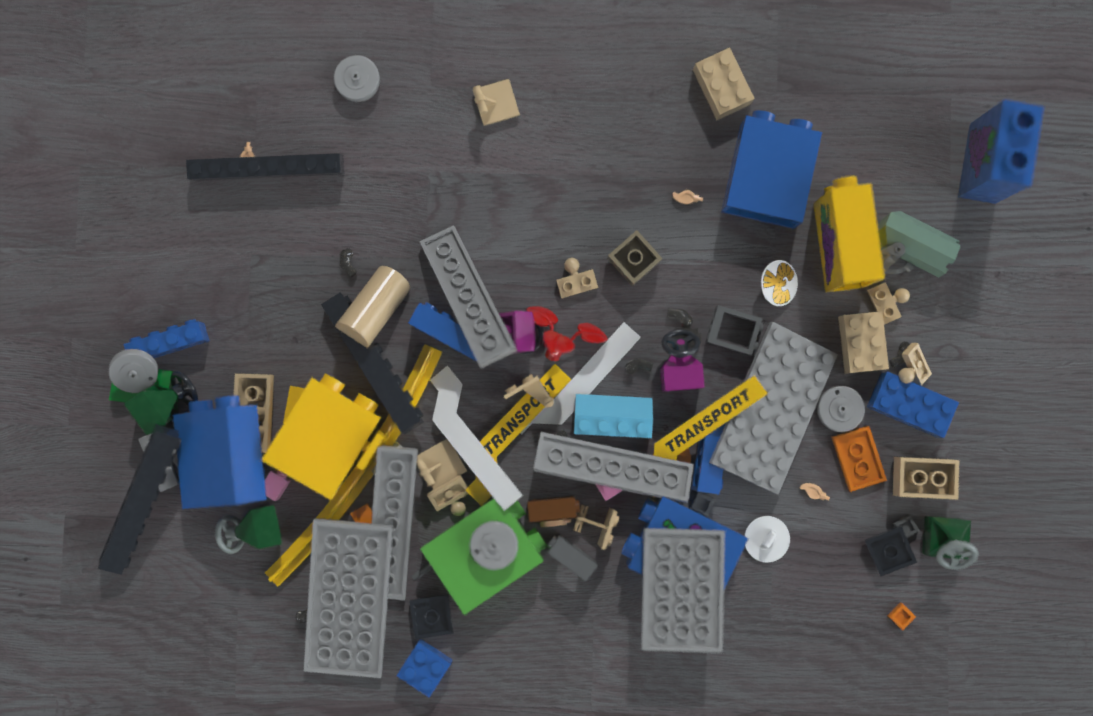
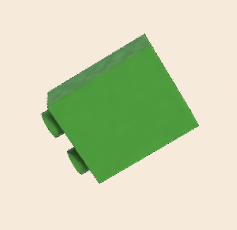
M493 498L420 548L464 615L543 562V556L540 552L548 545L536 527L526 532L518 520L526 514L518 500L504 511L495 498ZM485 522H503L510 526L517 536V554L513 561L502 569H486L480 566L472 557L470 551L471 537L474 531Z

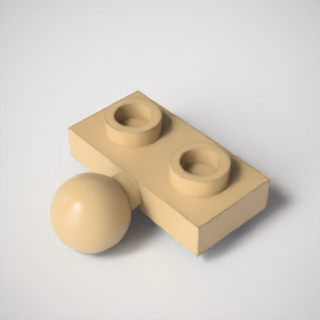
M575 258L567 259L564 264L565 270L571 276L556 280L561 298L598 288L593 269L578 273L579 262Z
M885 282L867 290L876 312L882 311L884 325L902 317L896 302L905 303L909 300L910 293L907 289L899 288L892 296Z
M911 343L902 353L907 368L900 370L898 376L903 383L914 381L918 385H923L932 373L919 344Z
M459 475L427 493V496L436 511L451 504V513L455 516H461L465 513L466 506L458 500L469 494L465 491L468 486L462 476Z

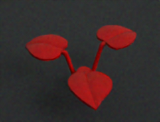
M539 306L526 308L527 312L533 313L536 325L542 327L549 326L550 328L549 331L544 333L543 339L547 347L545 356L551 361H558L561 354L573 351L575 347L573 340L577 336H581L584 341L589 343L608 341L605 333L590 323L579 324L577 327L578 331L571 338L553 331V324L558 322V318L551 310Z

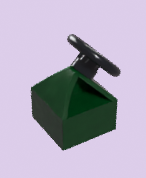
M176 371L171 374L170 382L172 387L170 389L155 384L124 403L147 436L152 433L155 424L164 426L173 420V415L179 414L178 401L182 400L188 405L189 402L198 401V393L195 386L183 373Z

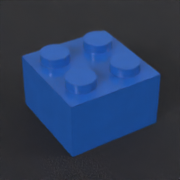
M420 639L401 667L397 677L430 697L451 665L452 659Z

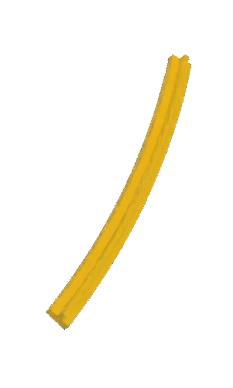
M425 344L403 388L404 391L408 390L414 400L411 402L414 407L417 406L443 353ZM388 415L380 428V431L384 432V439L380 445L393 446L401 434L390 415ZM377 450L364 470L355 466L332 500L328 502L315 519L339 521L373 477L372 469L376 466ZM313 522L265 572L269 577L268 580L270 582L273 581L277 587L311 554Z

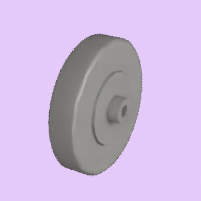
M353 55L343 59L337 65L334 72V84L340 95L352 102H362L370 99L377 92L380 85V74L376 65L370 59L360 55Z
M124 350L112 358L108 371L109 378L117 388L125 392H142L153 386L156 382L158 365L150 354L142 350Z
M836 386L826 390L819 398L817 404L819 420L826 428L835 432L853 430L861 423L865 413L862 397L854 389L846 386Z
M485 522L474 531L471 537L470 551L472 557L480 566L486 569H502L508 566L517 554V536L513 529L503 522Z

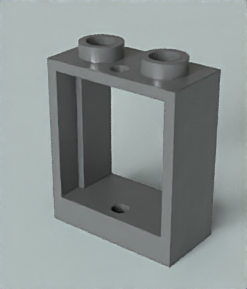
M718 305L715 307L705 343L751 356L752 353H756L758 348L756 339L758 334L761 335L764 324L761 322L763 318ZM723 314L754 322L747 349L716 340Z
M560 534L557 537L553 536L547 544L548 554L585 581L589 579L598 566L596 560Z

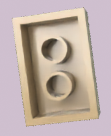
M730 48L695 63L693 72L716 120L751 105L755 98Z
M882 311L838 317L845 374L889 369Z
M894 457V496L958 499L959 460Z

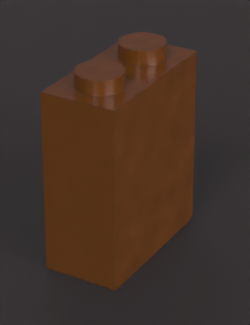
M574 495L528 500L529 522L577 517L576 513L580 512L579 500H575Z

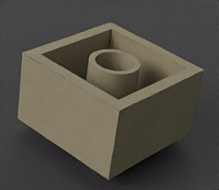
M637 230L607 257L609 262L631 286H634L663 259Z

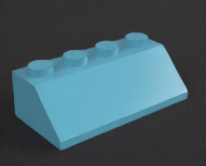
M576 394L574 434L652 438V398Z

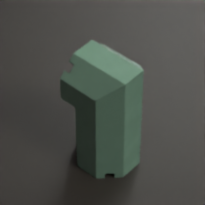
M901 211L890 212L877 223L880 250L897 242L902 243L905 246V253L900 257L901 259L938 278L947 273L949 269L946 266L949 263H954L959 252V240Z

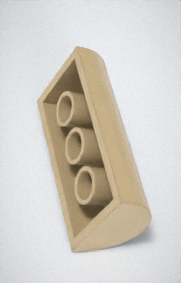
M380 266L336 323L335 327L368 348L410 291L408 281L396 270L387 266Z
M235 374L234 396H239L240 406L257 405L261 451L266 453L271 445L274 375Z

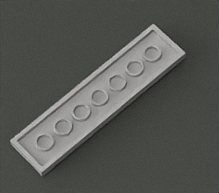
M453 225L420 241L480 368L517 351L455 226Z
M541 432L533 471L687 503L693 464Z
M379 445L377 447L372 524L393 525L388 599L405 600L418 449Z

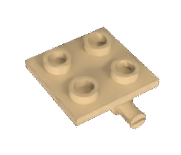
M509 79L483 87L480 85L473 87L474 100L478 105L483 126L520 116Z
M532 374L522 380L524 384L516 387V385H513L505 390L507 393L504 395L505 399L523 389L545 407H551L554 404L553 398L548 395L538 376L533 377Z
M448 439L417 455V467L421 472L420 476H423L428 487L431 485L433 490L467 472L458 453Z
M581 504L580 512L575 517L577 520L573 530L581 533L584 522L601 527L602 531L597 544L601 549L605 550L606 546H610L613 538L611 534L612 528L616 527L619 520L617 511L609 507L605 522L602 524L585 518L589 507Z

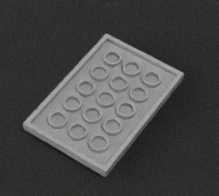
M644 528L642 650L722 652L724 530Z

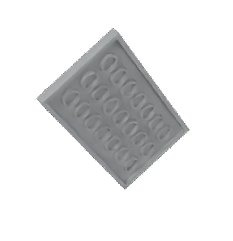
M770 322L745 378V381L755 375L768 394L726 422L709 463L779 495L838 354L775 322Z
M326 519L313 520L304 671L373 678L382 677L393 525Z

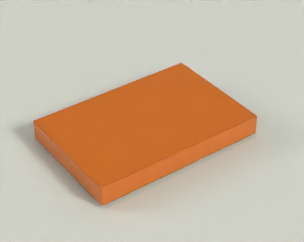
M864 426L831 437L849 492L887 481L870 426Z

